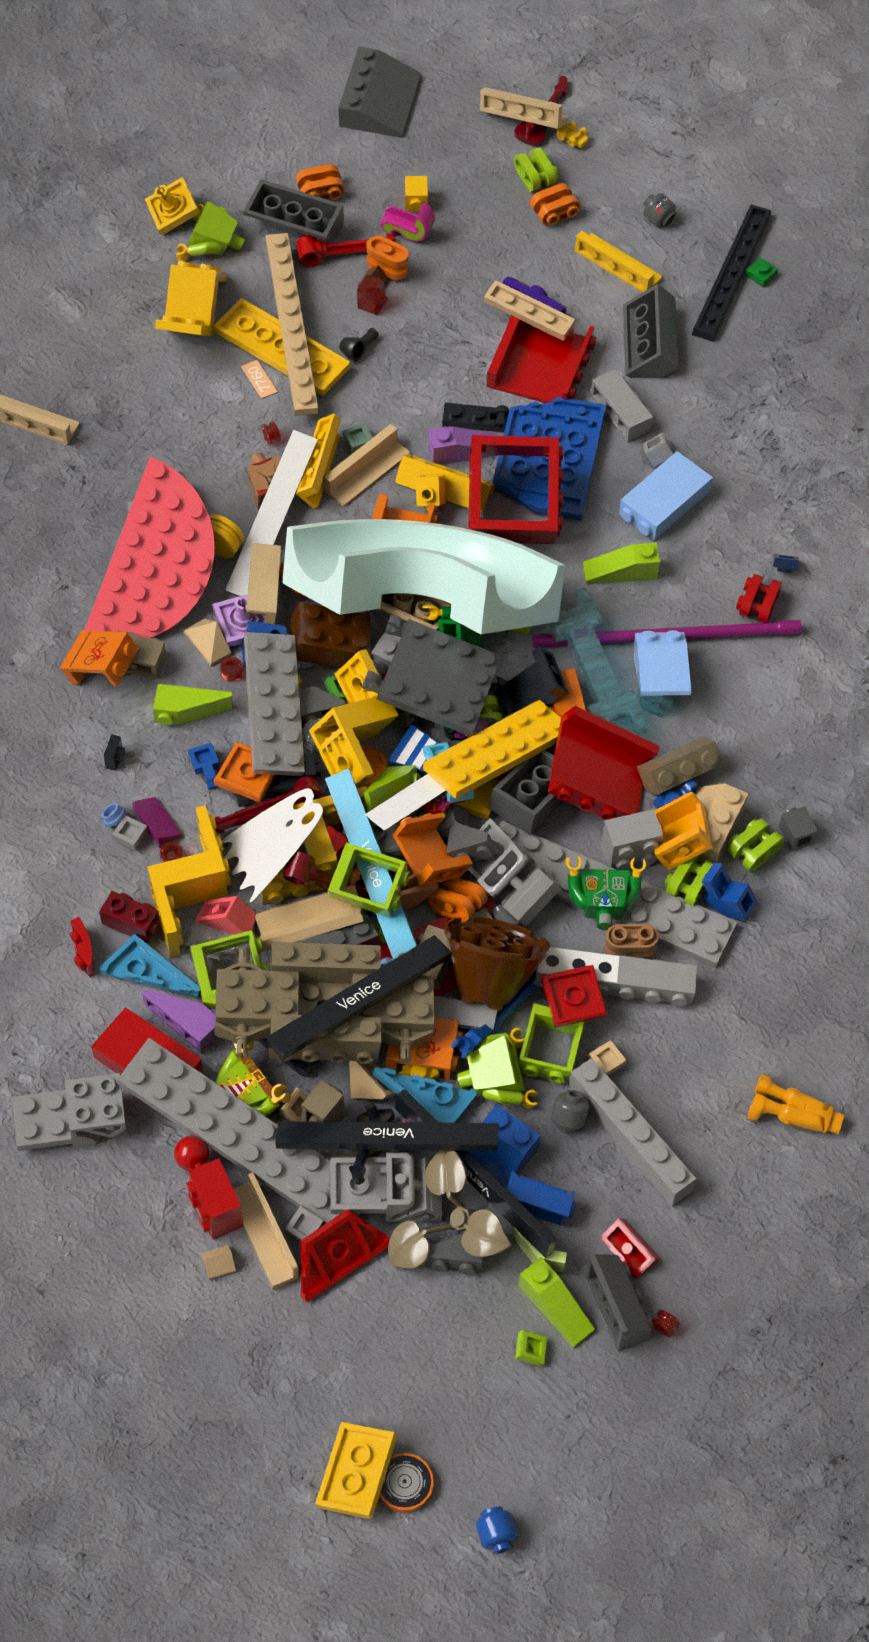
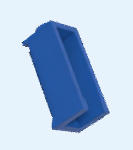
M514 1171L510 1173L506 1180L505 1188L534 1217L563 1226L567 1218L572 1219L577 1205L576 1202H573L574 1191L568 1194L566 1190L521 1175L518 1177Z

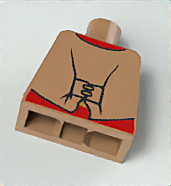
M256 453L250 459L252 465L247 467L248 482L258 510L262 505L281 460L279 456L265 459L262 453Z

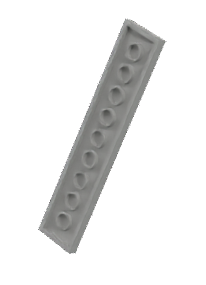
M502 821L499 825L562 888L554 898L574 907H577V905L569 895L568 874H570V870L565 866V859L569 857V864L572 868L577 865L576 857L579 856L581 858L582 865L578 869V873H580V869L616 870L535 834L529 835L520 828L505 821ZM642 881L640 895L630 910L623 911L621 919H613V924H649L658 931L659 944L716 968L737 926V922L697 904L692 906L684 902L685 899L678 896L673 897L667 894L665 890Z
M148 1038L117 1079L116 1084L191 1135L202 1139L210 1148L247 1173L253 1172L257 1180L298 1208L301 1205L324 1220L323 1225L339 1215L331 1214L330 1160L314 1149H276L277 1124Z

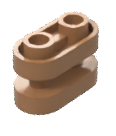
M649 924L613 925L606 932L604 954L652 959L656 953L659 938L658 931Z

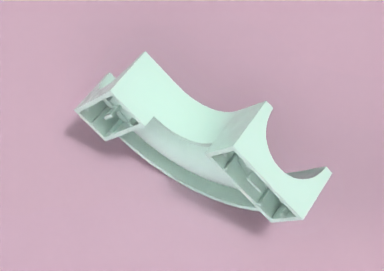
M389 519L339 520L287 527L283 584L340 615L380 609L382 594L407 593L429 596L452 604L450 618L479 634H487L558 622L565 565L516 542L455 526Z

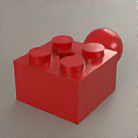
M197 1136L182 1138L175 1146L174 1159L180 1168L188 1171L189 1182L186 1183V1187L189 1193L187 1195L192 1208H197L200 1216L198 1219L203 1232L209 1231L214 1240L242 1228L241 1204L220 1159L218 1158L207 1163L209 1159L208 1145Z

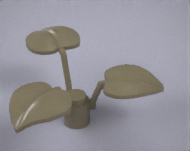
M439 1150L428 1163L425 1171V1182L428 1189L435 1195L446 1194L447 1198L457 1206L450 1215L451 1223L424 1229L423 1231H421L420 1226L415 1221H405L398 1225L390 1237L388 1246L389 1259L393 1266L413 1269L423 1265L430 1253V1243L424 1236L445 1230H464L465 1232L461 1238L462 1246L469 1254L477 1257L496 1255L512 1245L505 1233L502 1222L494 1212L485 1209L476 1211L465 1208V1204L459 1202L452 1195V1192L459 1193L463 1191L467 1181L464 1163L456 1151Z

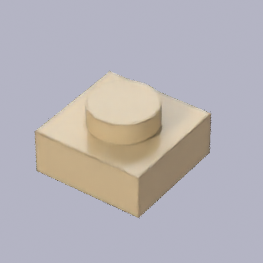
M611 1040L589 1053L588 1059L593 1058L607 1076L625 1066L627 1061Z

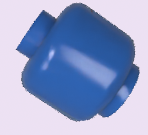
M500 1506L481 1512V1517L476 1522V1528L482 1547L487 1550H494L495 1554L511 1550V1544L518 1538L517 1528L511 1512L503 1510V1507Z

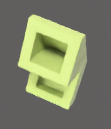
M514 1228L513 1238L532 1264L542 1257L554 1272L564 1273L567 1252L554 1250L549 1257L545 1258Z

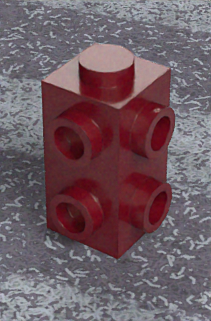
M111 891L99 911L101 924L131 937L136 934L147 944L152 936L155 937L161 928L158 910L151 904H142L133 900L126 893L119 894Z

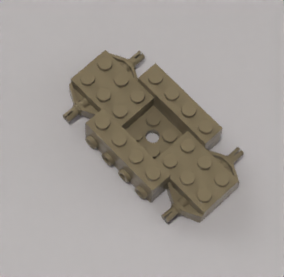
M272 942L270 971H265L249 962V948L245 947V957L243 956L244 947L239 948L238 963L224 969H217L215 1035L234 1041L237 1044L236 1057L241 1058V1048H243V1058L248 1057L249 1042L266 1038L381 968L380 946ZM422 975L284 1061L303 1059L306 1062L330 1060L334 1063L357 1061L362 1064H368L378 1061L382 1042L397 1046L400 1049V1062L405 1063L406 1058V1063H410L412 1061V1047L427 1044L432 1039L434 1028L433 976ZM269 1047V1058L282 1061Z

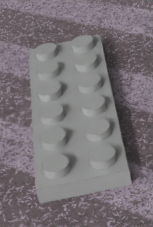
M246 632L244 635L253 774L302 776L305 769L295 635Z

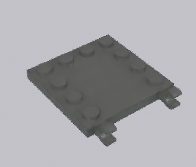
M391 615L385 632L398 636L401 639L384 680L377 673L368 671L362 688L378 693L376 700L471 737L502 656L409 619L407 624H404L401 618Z

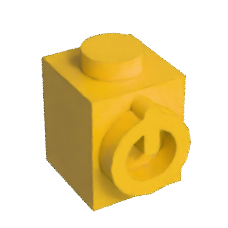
M420 475L415 477L417 506H424V510H429L431 503L435 504V510H438V506L446 503L444 475Z

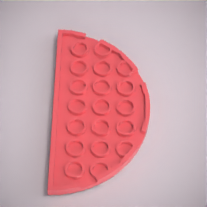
M151 456L85 630L132 632L146 638L158 637L179 624L199 602L208 585L213 568L215 543L207 509L199 494L180 473Z

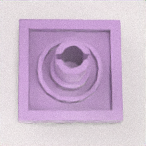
M248 594L213 604V611L229 647L243 644L248 621L265 623V614L249 613L246 611Z

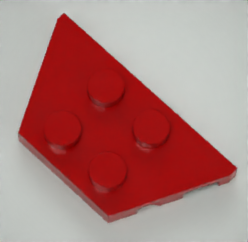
M345 1210L302 1239V1299L305 1302H309L387 1249L390 1237L354 1213Z

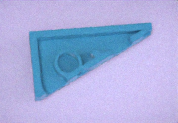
M136 934L127 940L99 967L102 975L197 998L201 995L200 987Z
M376 1067L372 1073L375 1078L394 1093L398 1094L402 1090H406L439 1123H455L478 1095V1092L474 1089L467 1091L455 1088L450 1083H438L430 1078L417 1075L410 1077L395 1073L396 1070L389 1068L382 1069Z

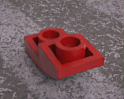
M78 916L70 921L72 932L69 935L75 944L76 953L73 959L80 971L85 970L88 976L92 977L94 976L95 967L91 942L84 923Z

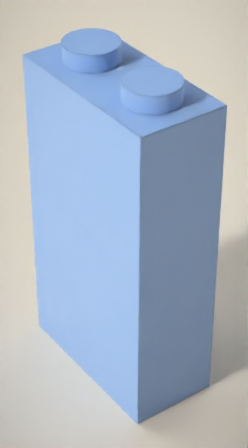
M676 451L621 499L619 515L626 522H630L638 528L643 535L655 541L710 493L713 477Z

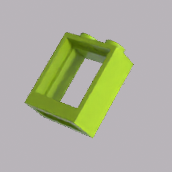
M346 842L328 893L332 899L390 917L392 910L396 911L399 907L401 896L398 894L401 886L405 887L407 885L410 872L407 871L408 868L405 861ZM356 859L397 872L385 905L344 892Z
M250 930L190 946L202 997L216 994L206 957L207 954L250 944L254 965L269 971L267 962H262L260 952H264L260 936L256 937L254 932Z
M534 1003L519 1058L520 1071L529 1077L540 1076L549 1078L554 1083H569L570 1073L574 1070L585 1022L555 1028L549 1007ZM536 1026L574 1035L567 1067L528 1058Z

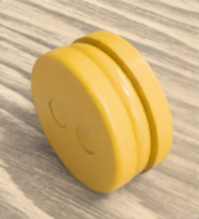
M210 514L215 543L214 554L222 558L234 557L244 542L243 532L230 519L218 514Z

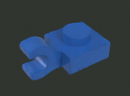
M212 743L189 749L188 755L195 774H204L209 790L218 787L214 785L216 777L214 769L220 768Z
M690 779L684 782L678 790L675 787L666 790L654 799L653 805L659 809L689 792L695 794L697 791L695 787L698 783Z
M486 1024L477 1030L473 1027L465 1036H458L451 1044V1047H460L459 1050L463 1053L461 1057L467 1058L477 1045L493 1031Z

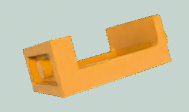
M689 792L655 810L664 836L662 845L654 849L655 856L668 871L713 848L705 806L693 792Z

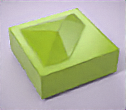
M526 1330L519 1331L515 1359L539 1367L544 1365L548 1337Z

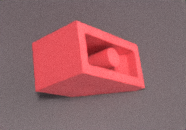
M238 896L212 899L204 902L194 922L225 936H231L252 930L256 920V912Z

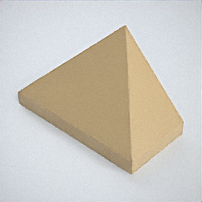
M203 619L184 630V634L210 666L232 655L216 621Z
M349 1061L351 1098L385 1099L397 1096L396 1093L372 1075L374 1069L378 1067L375 1062L362 1064L357 1061Z

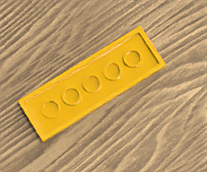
M241 298L213 325V332L288 376L279 320ZM306 336L315 392L323 397L351 368V362Z
M538 700L423 762V770L457 799L557 743L561 718L541 700Z

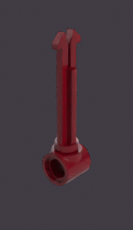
M312 776L301 777L296 781L293 787L294 791H288L287 794L244 808L222 818L219 816L215 817V831L222 834L225 833L226 829L243 825L268 808L303 789L309 788L314 793L313 800L322 798L324 795L316 778ZM300 797L294 805L306 802V797Z
M296 851L286 863L282 878L297 885L305 886L309 883L328 890L333 876L320 870L316 866L314 857ZM356 887L359 897L371 900L368 892ZM370 911L369 915L376 916V913Z

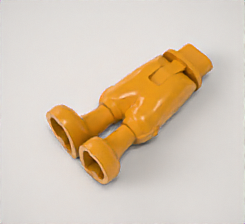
M760 1074L754 1091L755 1096L748 1111V1120L756 1121L764 1113L774 1114L778 1116L782 1123L788 1125L792 1124L824 1134L827 1131L839 1134L844 1114L833 1111L834 1107H829L824 1102L800 1092L797 1088L784 1089L776 1085L769 1075ZM767 1096L782 1100V1102L786 1104L777 1103L773 1100L768 1099Z

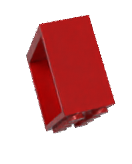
M472 435L469 460L468 529L491 534L516 543L554 544L556 537H560V530H562V516H558V514H560L563 503V492H558V490H561V484L563 483V469H559L561 467V460H563V446H559V438ZM481 455L548 457L547 520L513 521L484 520V518H480Z

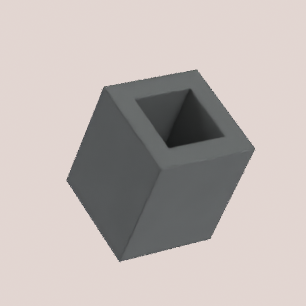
M806 807L786 810L781 816L779 828L790 850L794 851L815 844L818 830Z

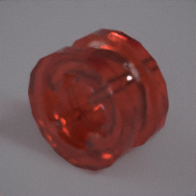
M270 421L269 425H261L262 434L267 444H272L273 440L277 442L281 440L278 427L274 421Z
M236 657L223 659L220 664L221 677L227 682L239 680L243 674L241 661ZM231 667L232 669L233 667H235L236 671L232 672V670H230V672H228L227 668Z
M167 842L160 848V860L162 863L183 858V849L176 842ZM174 851L175 858H169L168 852Z
M659 1310L657 1312L658 1318L652 1320L653 1327L662 1335L672 1337L674 1335L673 1329H677L680 1323L669 1312Z

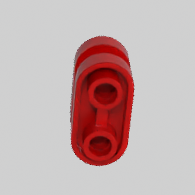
M754 573L752 578L747 577L744 586L745 596L740 595L736 609L740 610L739 615L749 618L752 611L759 613L757 621L768 623L777 602L782 582L772 580L770 586L762 584L764 576ZM759 593L766 595L762 604L756 602Z

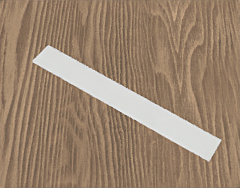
M293 430L227 584L226 591L239 596L248 594L252 543L274 544L318 439Z
M427 774L366 813L365 816L383 830H386L446 790Z

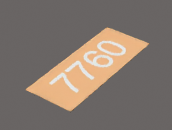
M258 360L241 366L261 398L278 392Z

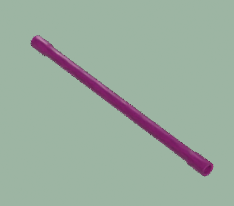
M785 620L771 623L564 634L541 633L532 634L533 649H536L539 646L542 648H554L570 645L634 642L635 633H642L644 631L663 633L671 630L684 632L686 639L775 634L798 635L802 632L801 620Z

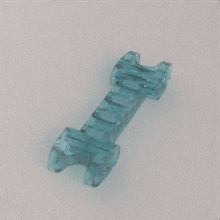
M577 589L575 591L577 607L572 610L560 608L558 622L547 623L549 632L554 642L566 640L594 702L585 706L586 711L613 724H626L636 735L646 734L647 727L639 699L633 690L622 693L595 630L603 627L597 605L587 589Z

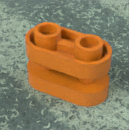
M327 164L301 170L296 175V182L301 192L327 200L338 199L345 192V187L342 179H340L341 175L336 165Z
M560 183L537 192L529 202V205L535 213H538V218L545 226L554 225L559 221L572 218L578 214L581 208V203L576 196L572 195V190L566 183Z
M373 236L368 239L367 266L370 269L379 265L386 276L392 280H402L407 277L409 252L406 247L383 236Z
M459 878L445 881L441 889L436 890L428 898L430 907L437 914L451 919L460 917L462 918L461 922H466L475 914V910H479L488 901L487 892L480 884Z

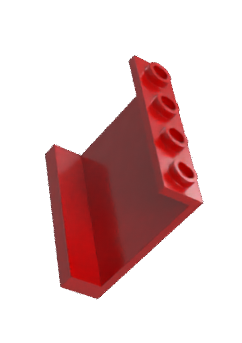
M511 315L488 369L486 387L542 403L552 402L553 398L562 397L564 400H567V398L574 399L576 394L575 385L576 383L580 384L583 376L582 367H587L590 353L588 352L589 350H594L597 337L594 336V326L590 325L586 336L574 333L572 337L567 335L565 340L562 341Z
M574 706L561 716L548 793L556 796L561 801H567L579 807L583 811L593 813L602 820L639 813L643 783L637 767L656 756L659 745Z

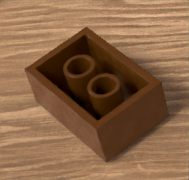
M299 602L290 617V635H295L297 660L341 668L358 651L366 649L371 657L370 615L357 612L340 615L325 606Z

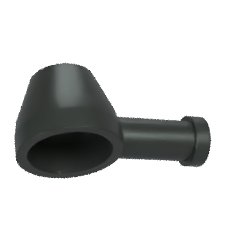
M370 328L361 338L344 337L340 342L339 349L350 360L358 361L365 351V346L378 337V332L376 329Z

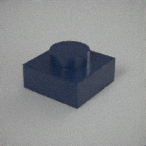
M774 554L773 567H778L777 571L792 573V570H798V557Z

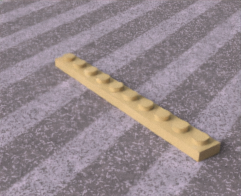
M288 233L265 235L294 415L318 414Z

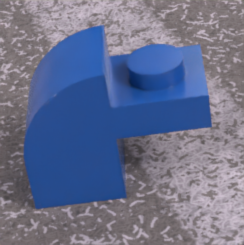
M714 862L702 880L707 890L702 897L712 909L727 917L746 920L757 903V899L749 884L731 881L721 863Z

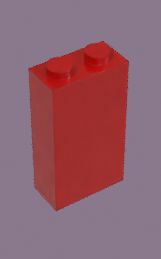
M126 1007L91 1046L93 1057L121 1075L148 1038H150L203 1074L202 1059Z

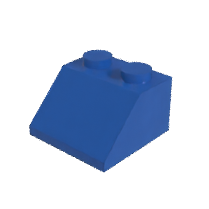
M496 1104L482 1123H499L498 1151L468 1152L505 1187L510 1173L514 1171L518 1175L537 1152L541 1135Z

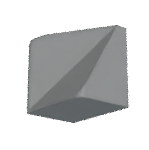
M664 433L643 443L645 454L652 466L661 464L673 455L672 447Z

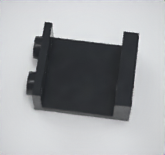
M539 646L532 651L536 662L509 681L496 676L498 681L496 693L504 704L505 708L503 711L506 717L538 700H541L546 706L550 707L569 694L553 653Z

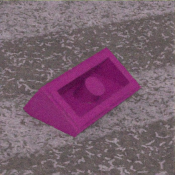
M156 797L132 802L135 814L143 824L147 825L149 834L159 848L182 836Z

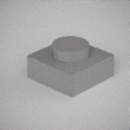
M125 815L112 833V839L135 850L148 831L147 825Z
M300 1205L287 1225L286 1230L302 1240L319 1229L324 1220Z

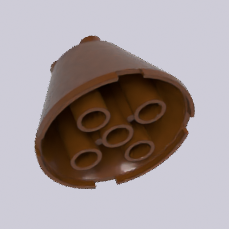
M460 917L447 921L444 933L448 948L452 951L451 961L458 990L462 995L461 1000L468 1004H476L478 1002L487 1004V1007L490 1009L502 1010L503 1005L509 1004L549 953L550 944L544 937L538 940L532 937L533 931L512 923L480 917H473L472 922H461L462 918Z

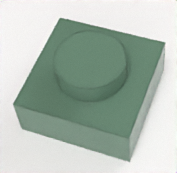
M364 423L342 431V437L352 453L373 438Z

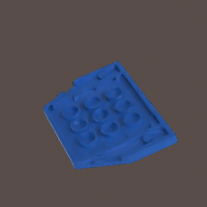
M562 397L553 398L552 402L538 404V402H533L526 406L510 407L503 436L559 438V446H563V460H561V467H559V469H563V483L561 484V490H558V492H563V503L558 516L582 521L606 405L568 398L564 400ZM499 455L493 478L495 488L534 513L548 515V457Z

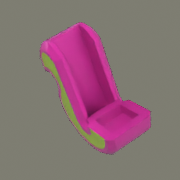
M423 202L417 215L398 207L390 206L380 221V226L390 235H396L399 232L410 241L420 242L428 236L435 222V213L430 205Z

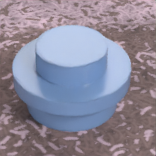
M117 803L110 804L102 812L103 823L107 827L118 826L126 814V809Z

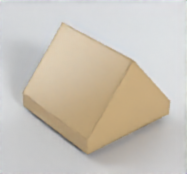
M295 1088L291 1094V1100L285 1103L280 1110L279 1115L288 1121H302L301 1104L307 1096L300 1088Z
M228 1245L201 1253L209 1280L236 1272L232 1253Z

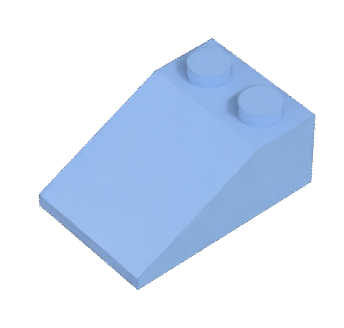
M671 630L663 633H655L653 631L635 633L634 663L641 696L691 695L688 650L684 632Z

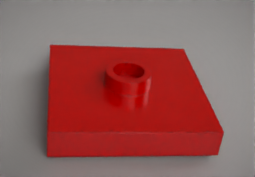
M593 965L547 974L541 977L555 1028L607 1016Z

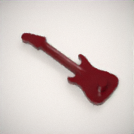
M566 76L559 77V82L555 86V92L548 102L557 103L562 95L566 96ZM524 121L515 128L514 136L529 145L540 146L544 141L545 131L548 126Z

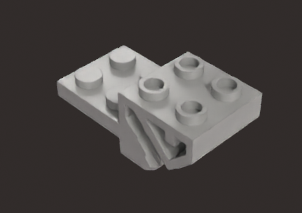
M489 818L479 830L487 832L491 836V840L502 844L504 847L503 854L473 862L468 870L491 896H497L502 901V907L519 922L527 926L562 888L494 820Z
M120 1073L65 1080L66 1090L13 1096L17 1150L73 1144L74 1148L92 1146L100 1141V1135L112 1138L125 1131L126 1122L122 1087L116 1084Z
M386 1153V1157H368L365 1164V1181L360 1185H356L349 1170V1167L354 1165L356 1157L330 1158L331 1214H341L345 1210H349L354 1214L386 1213V1222L442 1221V1195L433 1194L425 1182V1171L431 1159L422 1158L414 1161V1157L409 1153Z

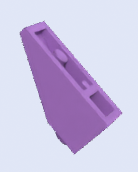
M453 426L429 430L428 449L431 460L440 465L470 460L472 435L497 436V434ZM481 455V458L492 457V456H498V455Z
M147 989L142 992L144 1005L200 1053L218 1038L215 1035V1009L209 1010L204 1004Z

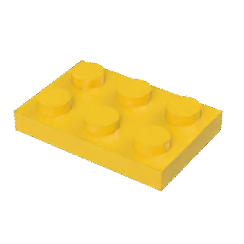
M341 1422L315 1503L318 1509L372 1520L397 1440L395 1432Z

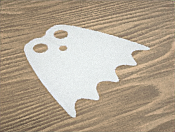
M303 789L285 798L221 840L222 844L226 842L232 843L231 849L225 856L227 860L233 857L239 858V862L232 875L242 871L246 872V878L240 890L252 885L255 886L250 902L264 890L285 866L321 818L323 808L319 803L315 804L313 802L314 793L311 789ZM300 797H306L304 805L294 810L293 805ZM311 811L315 812L313 820L303 825V817ZM293 820V823L286 827L287 822Z

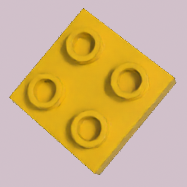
M183 177L168 186L160 185L161 190L157 187L154 194L145 199L157 229L162 235L200 213L190 188Z

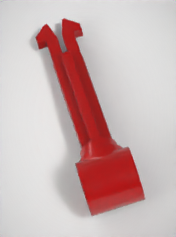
M386 234L385 238L396 242V237ZM306 235L297 240L296 248L300 264L311 268L320 264L322 258H327V256L367 252L368 239L325 243L320 242L316 237Z

